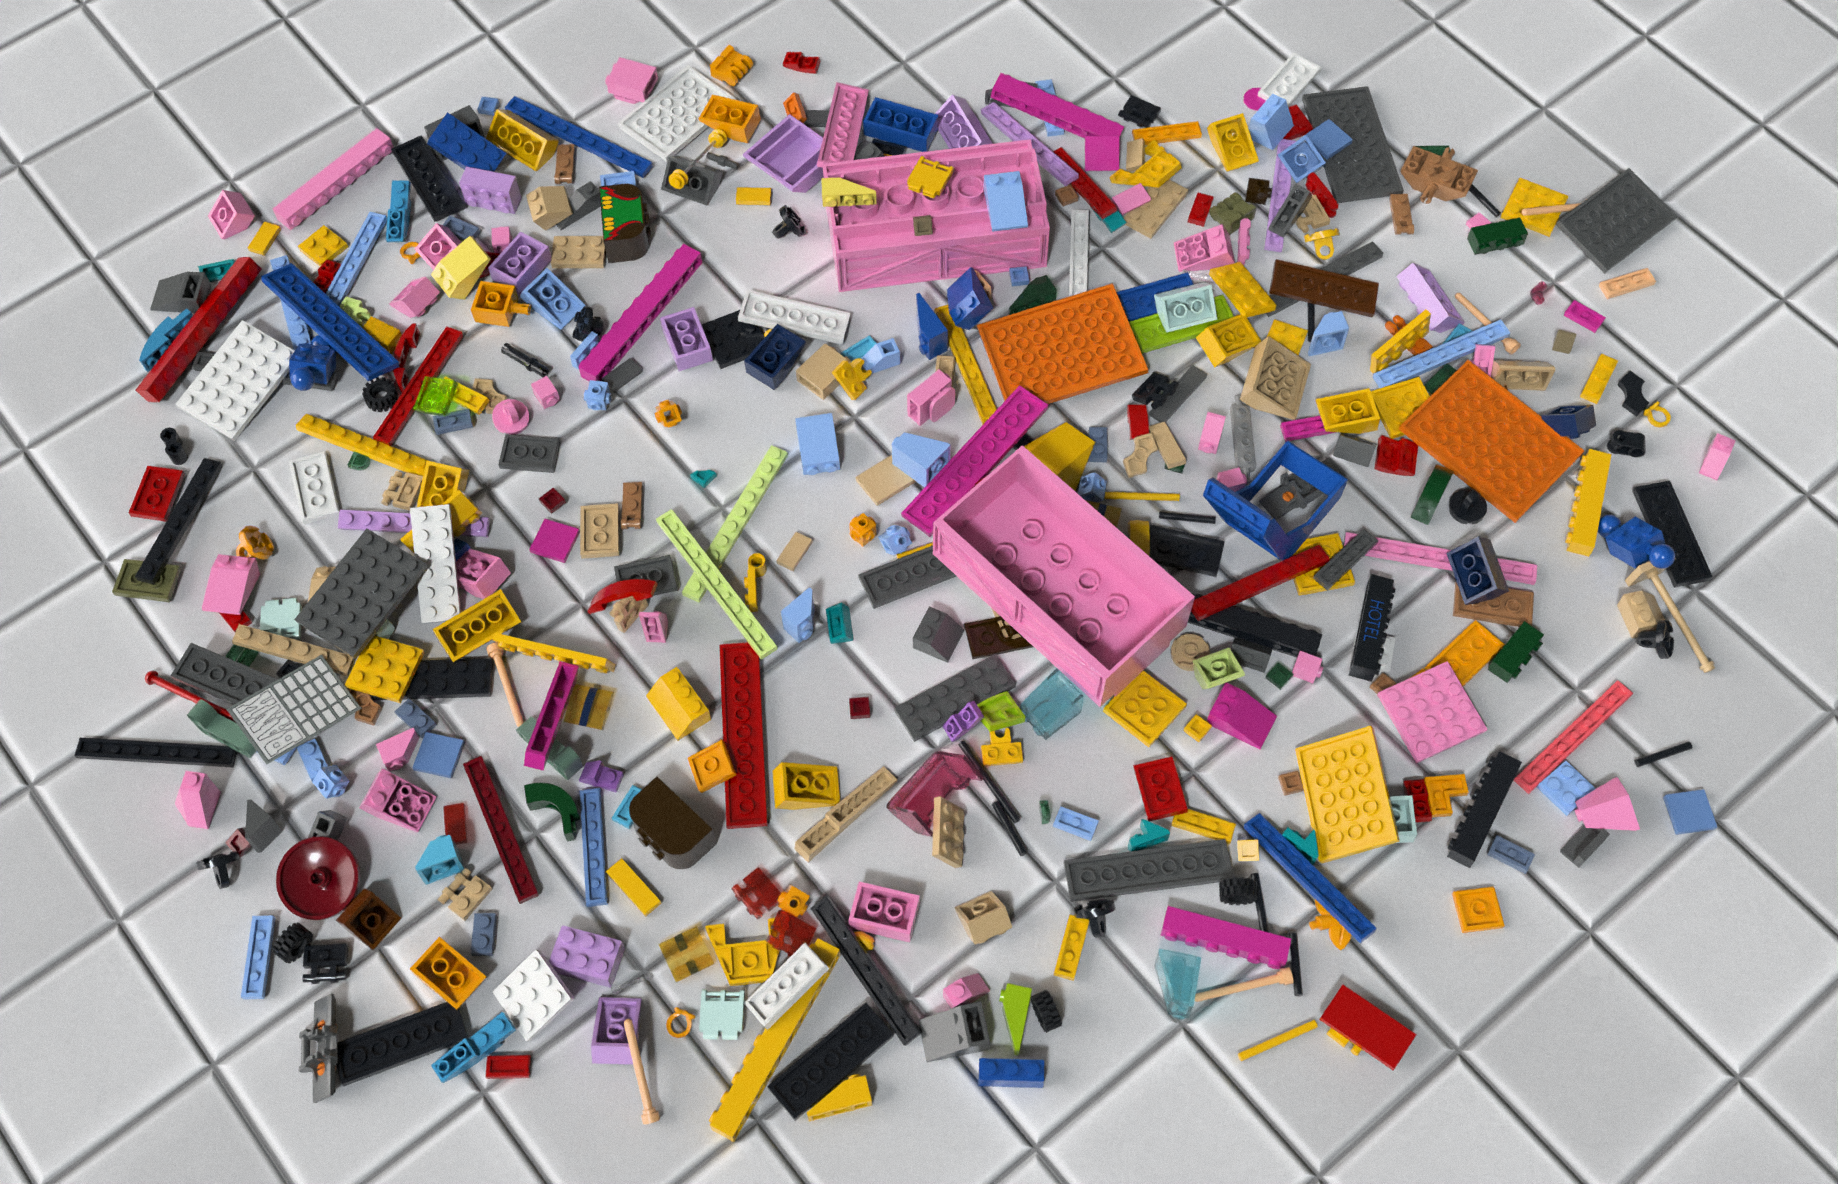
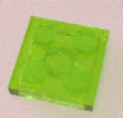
M425 376L413 410L419 413L446 417L458 383L454 380Z

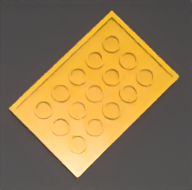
M1372 726L1295 749L1312 830L1315 829L1319 854L1318 860L1320 863H1326L1400 842L1375 732Z

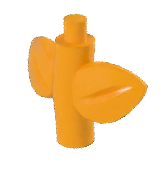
M1315 899V907L1321 915L1316 916L1314 921L1309 922L1311 930L1317 928L1320 931L1329 929V937L1332 943L1339 950L1344 949L1351 939V934Z

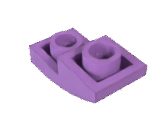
M970 701L958 714H953L945 722L943 728L950 740L955 742L976 726L984 716L975 701Z

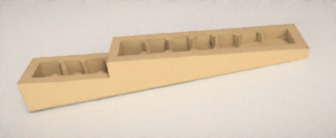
M883 766L829 810L823 820L795 842L794 849L809 863L887 792L898 779Z

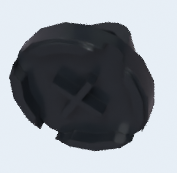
M787 205L779 209L783 221L773 229L772 234L779 239L791 230L798 237L803 236L806 233L804 225H800L801 219L792 208L787 207Z
M1475 489L1459 490L1453 494L1449 501V512L1461 524H1477L1484 518L1487 512V503L1483 496Z
M1659 620L1656 631L1639 632L1637 634V644L1645 648H1656L1660 659H1669L1674 650V639L1670 637V633L1673 632L1671 622L1669 620Z
M231 851L228 855L222 853L204 858L201 861H197L196 864L198 870L213 867L216 883L219 889L230 886L226 864L237 861L240 858L237 851Z
M1102 899L1090 901L1086 907H1083L1081 904L1076 906L1073 910L1075 917L1081 919L1089 918L1093 936L1095 938L1104 937L1106 934L1104 915L1115 911V902Z

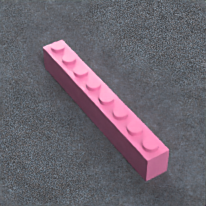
M378 128L373 130L275 206L273 211L277 220L290 230L298 226L367 170L392 152L391 148H394L391 139Z

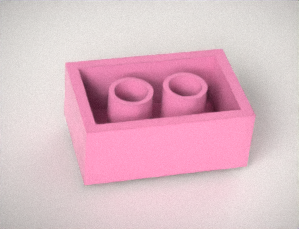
M859 882L848 920L849 926L854 930L910 943L920 906V896Z

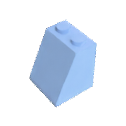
M1272 94L1255 113L1248 127L1252 141L1273 150L1294 125L1286 99Z
M832 413L795 418L803 474L815 475L817 473L840 470Z
M904 432L892 442V464L920 485L926 487L950 461L951 445L947 442Z

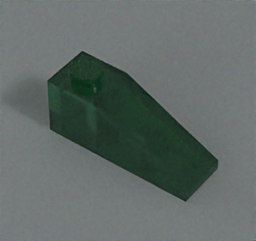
M1047 275L1037 277L1028 284L1009 307V315L1056 300L1057 289Z

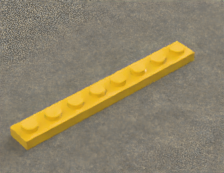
M305 414L296 424V429L300 432L401 471L420 476L424 475L426 461L428 460L309 414Z

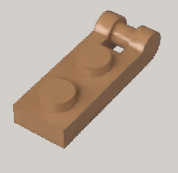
M574 144L557 145L555 184H561V182L573 184Z
M1391 194L1389 200L1395 235H1401V233H1407V235L1414 234L1408 194Z
M642 482L623 483L622 530L628 529V527L641 529Z

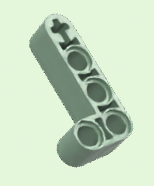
M200 699L187 714L196 727L209 737L249 758H252L257 752L237 723L219 715L204 700Z
M529 717L516 729V732L527 744L537 722L533 717ZM555 738L547 762L566 780H569L583 765L578 754L570 746H563Z

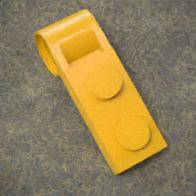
M754 553L749 557L748 577H744L745 589L748 588V594H745V605H749L750 612H758L757 577H762L767 571L765 557L760 553Z

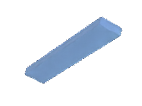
M600 788L580 790L586 906L608 905Z

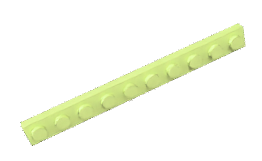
M772 445L770 446L706 551L707 556L718 570L788 457V452ZM695 572L684 587L682 595L700 602L707 588Z
M671 509L656 518L658 525L759 658L762 660L776 651V644L674 511Z

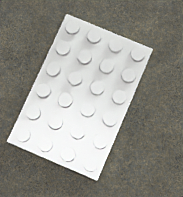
M688 65L618 123V127L667 162L669 156L677 154L709 127L700 122L698 118L712 95L734 100L736 98Z
M242 320L175 405L235 441L290 371L289 360L294 350Z

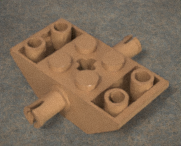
M1413 146L1401 169V173L1414 190L1423 193L1420 200L1424 203L1425 199L1428 198L1425 204H1429L1433 197L1443 201L1466 197L1478 170L1453 161L1452 158L1455 155V150L1451 149L1450 153H1448L1449 147L1445 148L1443 155L1440 156Z

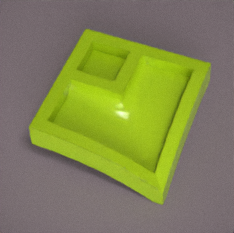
M1008 691L992 696L977 705L984 716L981 722L989 732L1025 722L1026 716Z

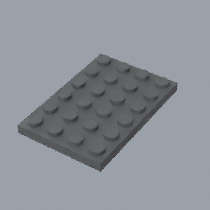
M1628 168L1562 217L1556 225L1605 274L1667 227L1678 216Z
M366 528L294 620L354 659H357L428 566L426 563Z

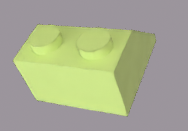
M1230 648L1193 660L1195 678L1202 690L1245 676V672Z

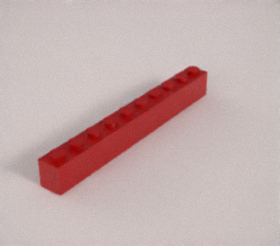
M239 257L136 388L135 391L146 401L160 402L260 273L262 268L251 257Z

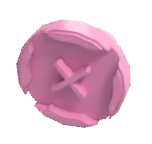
M507 399L495 406L492 421L499 432L515 435L526 429L529 422V412L522 402L515 399Z

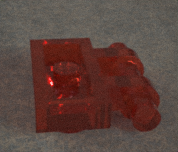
M759 867L743 879V883L746 885L745 888L741 889L738 884L731 888L735 893L736 899L742 901L747 907L748 913L754 915L757 920L763 916V913L759 910L763 906L770 912L780 903L777 899L781 892ZM751 893L758 899L756 902H753L748 897Z
M778 910L770 928L777 932L775 937L769 935L766 942L771 944L772 948L776 950L781 949L791 957L800 948V945L802 946L806 943L809 946L816 928L784 910ZM785 937L792 940L791 945L784 942Z

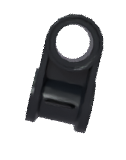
M1622 430L1615 431L1612 439L1607 443V449L1613 454L1631 457L1644 456L1646 453L1645 435Z

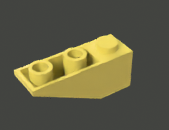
M821 178L823 207L877 204L876 191L842 178Z

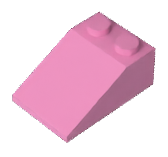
M469 549L456 561L458 586L481 599L492 595L511 574L500 557Z
M218 554L211 568L202 611L240 615L260 576L256 558Z

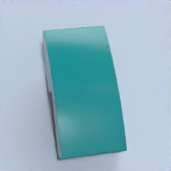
M1118 210L1104 219H1101L1094 211L1098 219L1104 222L1111 233L1127 223Z

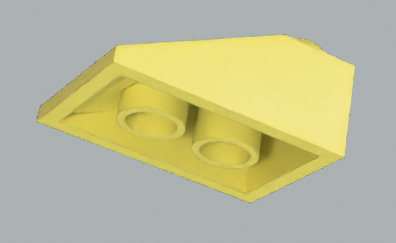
M469 236L439 261L431 275L449 298L465 300L491 258L474 237Z

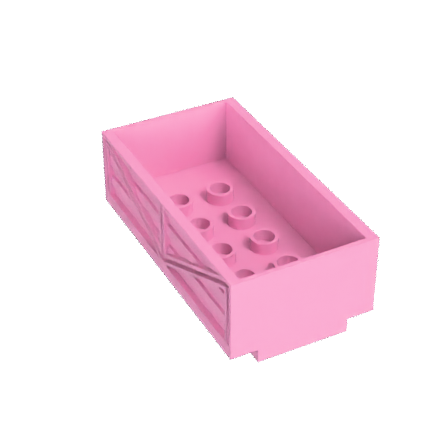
M1031 139L822 164L823 178H842L876 191L877 204L826 207L839 292L959 278L970 267L977 270L980 275L1009 272V268L1027 266V269L1047 267L1050 227L1046 213L1047 203L1035 148H1032ZM921 156L933 162L939 161L944 166L954 167V172L940 196L936 195L935 198L923 195V190L917 193L908 189L907 179ZM1020 171L1028 227L992 232L983 190L984 175ZM931 215L933 234L915 236L913 217Z
M1023 445L933 522V555L1099 707L1113 695L1116 697L1169 647L1170 641L1187 626L1195 596Z

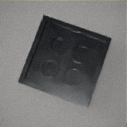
M740 310L701 324L711 352L720 369L745 360L765 338L758 325L738 321Z

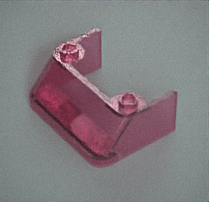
M938 751L921 765L887 803L886 808L915 833L932 837L933 832L930 829L932 820L929 818V815L934 811V798L940 796L946 798L952 790L965 789L971 779L982 781L984 777L965 755Z

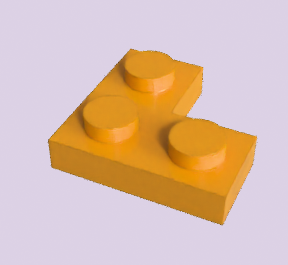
M1465 774L1424 777L1432 818L1451 816L1453 812L1449 797L1467 796L1469 793Z

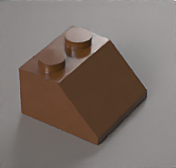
M364 888L336 921L368 948L374 950L401 917L372 891Z

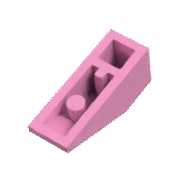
M659 611L639 612L646 642L666 643L668 629L666 613Z

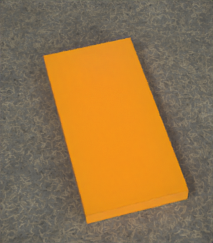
M1475 620L1424 669L1427 671L1448 661L1462 687H1464L1502 650L1505 644Z

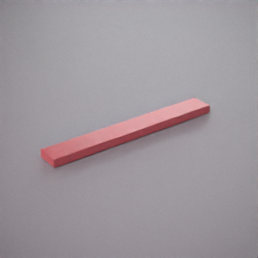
M1617 680L1518 774L1513 781L1530 794L1539 783L1550 775L1633 695V692Z

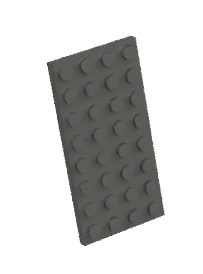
M1369 87L1303 94L1302 101L1308 120L1312 125V130L1330 119L1353 139L1350 145L1328 160L1322 156L1326 162L1324 169L1337 203L1389 197L1391 194H1403L1404 189Z

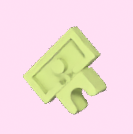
M345 296L339 306L361 327H363L362 320L368 321L371 317L369 311L362 308V301Z

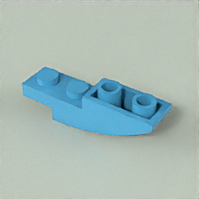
M409 180L392 181L391 202L387 216L386 242L405 241L412 203L410 200L411 183Z
M187 308L174 319L168 316L148 338L139 359L147 372L154 367L193 317V314Z
M501 1012L469 1039L464 1038L434 1062L431 1067L440 1081L445 1083L493 1053L503 1045L502 1041L517 1029L507 1014Z

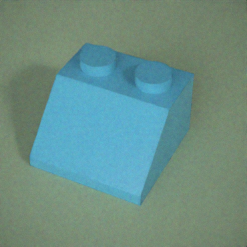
M441 835L429 842L415 868L425 885L462 872L464 865L459 849L451 835Z

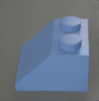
M1307 134L1278 154V157L1296 183L1306 179L1308 174L1317 172L1326 165V162Z

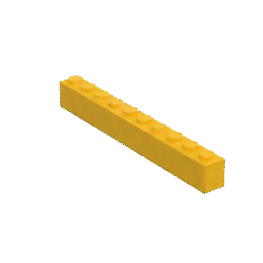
M817 938L815 944L811 943L809 947L830 969L768 1030L765 1028L762 1035L758 1034L753 1044L755 1046L753 1051L745 1056L742 1070L736 1072L731 1082L733 1084L731 1089L725 1091L720 1100L722 1103L718 1111L714 1110L709 1119V1122H711L710 1127L714 1132L733 1142L738 1137L841 956L840 949Z

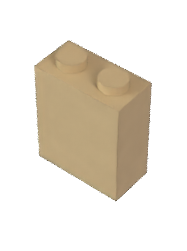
M825 343L796 370L797 381L824 400L840 385L831 372L843 360L848 361L849 364L851 360L846 356L843 357L834 347H830Z

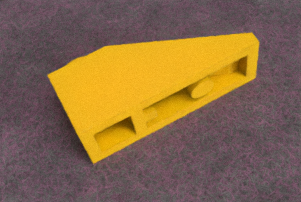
M855 1074L849 1076L848 1080H844L807 1112L809 1122L872 1106L866 1075Z

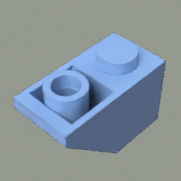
M894 338L875 344L861 358L864 360L863 369L866 371L871 370L872 373L899 365L900 351Z

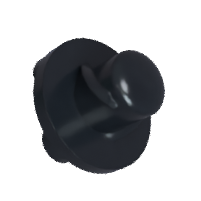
M584 306L581 312H576L574 318L576 327L572 337L582 342L592 331L598 334V336L603 332L604 322L601 320V317H593V309L591 307Z

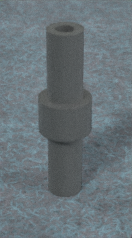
M710 152L706 155L707 159L717 162L720 166H728L735 170L739 168V163L728 160V157L723 155L718 156Z

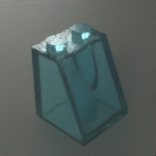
M1055 669L1020 704V709L1026 716L1025 722H1029L1033 726L1034 732L1039 737L1042 736L1047 740L1081 713L1084 696L1058 669Z
M1159 949L1154 966L1167 1013L1175 1019L1184 1020L1190 1017L1194 1007L1201 957Z

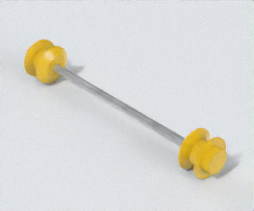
M720 129L713 130L708 136L710 145L684 171L676 169L669 176V183L672 187L682 189L688 182L686 173L712 146L714 148H721L727 142V136L724 131Z

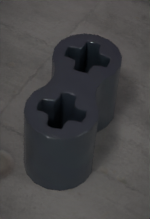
M169 427L162 430L160 438L166 446L165 452L175 465L184 464L188 459V455L182 447L183 441L174 428Z

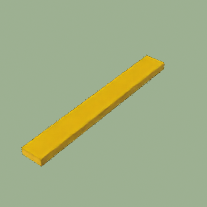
M948 305L935 308V314L948 330V345L953 356H955L956 364L983 425L997 410L962 328L955 325L949 313Z

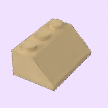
M1493 360L1491 378L1505 389L1546 391L1555 372V367L1549 362Z

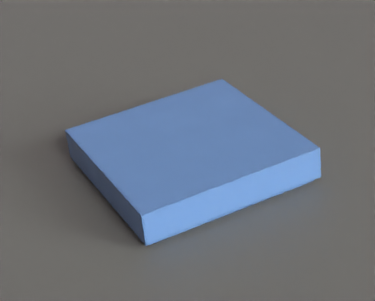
M1330 119L1307 133L1317 151L1326 160L1346 148L1353 140Z
M426 732L413 764V770L452 779L465 744L464 740Z
M1704 789L1667 794L1663 797L1676 835L1715 830L1717 828Z

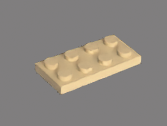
M1167 180L1159 188L1148 187L1146 192L1151 198L1150 202L1128 212L1124 216L1127 222L1125 225L1152 239L1188 194V189L1171 180Z

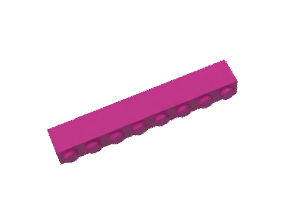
M1000 73L992 89L991 98L1084 139L1085 136H1119L1120 139L1124 126L1117 122L1108 120L1101 115L1092 113L1085 108L1074 105L1072 102L1060 99L1056 95H1051L1040 88H1035L1007 74Z

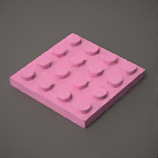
M1448 661L1377 694L1416 764L1488 730Z

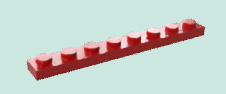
M446 326L373 436L374 440L392 446L463 338L461 331Z
M1317 545L1195 599L1191 612L1200 621L1323 566L1329 562L1330 558L1322 547Z

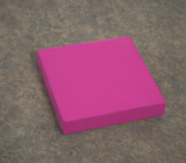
M1085 136V171H1117L1119 169V136Z
M544 518L529 551L530 553L565 563L580 531L578 528Z

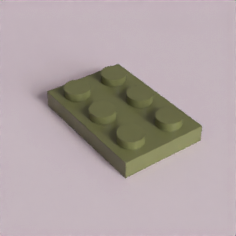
M124 559L112 590L115 596L170 602L181 572L180 566L166 564L157 582L153 585L137 581L135 578L143 561Z

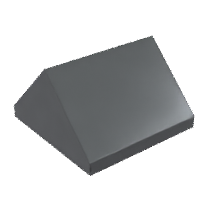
M247 800L245 839L257 853H261L283 831L274 819L253 800Z

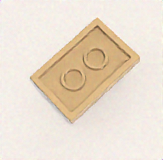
M554 236L551 267L604 268L606 250L603 236Z
M618 503L580 506V555L582 559L619 556Z
M941 796L935 797L932 856L954 868L962 867L964 856V809Z

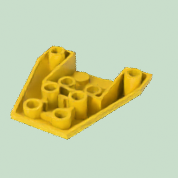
M1065 422L1024 447L1076 492L1095 441Z

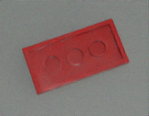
M1345 985L1340 987L1319 1019L1391 1070L1396 1068L1417 1035Z

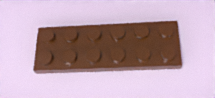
M1276 259L1273 266L1269 294L1373 317L1375 315L1379 283Z

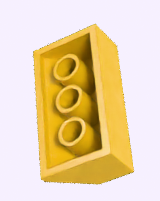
M496 109L486 136L489 142L534 171H538L554 156L559 140L510 110Z
M461 490L455 492L441 504L450 505L453 538L463 534L466 530L465 528L469 524L476 523L482 514V511L470 497ZM410 530L400 540L414 553L412 530Z
M500 589L435 627L433 633L454 663L491 641L495 633L503 634L521 623V620Z

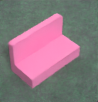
M1141 183L1111 199L1122 215L1151 200Z

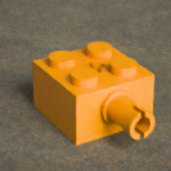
M480 281L471 312L475 322L509 327L515 313L530 315L531 304L517 303L519 298L514 285Z

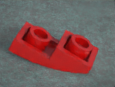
M787 52L782 65L794 71L817 74L821 61L819 57H804L802 52Z
M326 260L318 269L319 275L313 283L325 294L341 264Z
M1127 405L1130 440L1148 434L1149 423L1146 405Z
M1424 779L1404 781L1405 796H1412L1415 822L1431 821L1432 814L1428 804L1429 795Z

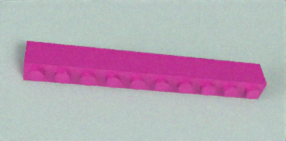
M683 244L674 252L672 258L665 262L661 271L655 274L653 280L644 287L643 292L633 300L632 305L622 313L620 319L613 323L609 332L602 336L597 346L593 347L590 354L580 362L578 368L583 379L589 382L590 380L602 381V378L615 368L701 266L702 258L699 251Z

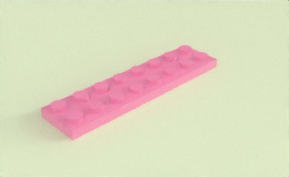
M836 82L817 167L823 168L822 164L854 160L869 92L868 89Z

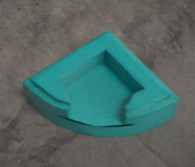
M697 470L690 474V477L705 488L717 477V474L712 470Z

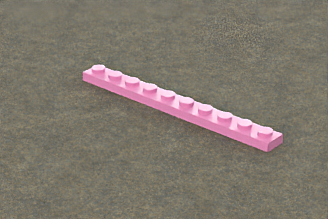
M1346 532L1343 548L1358 534ZM1375 537L1378 540L1377 545L1365 555L1453 571L1447 556V552L1451 550ZM1497 558L1505 580L1531 585L1536 583L1537 565Z

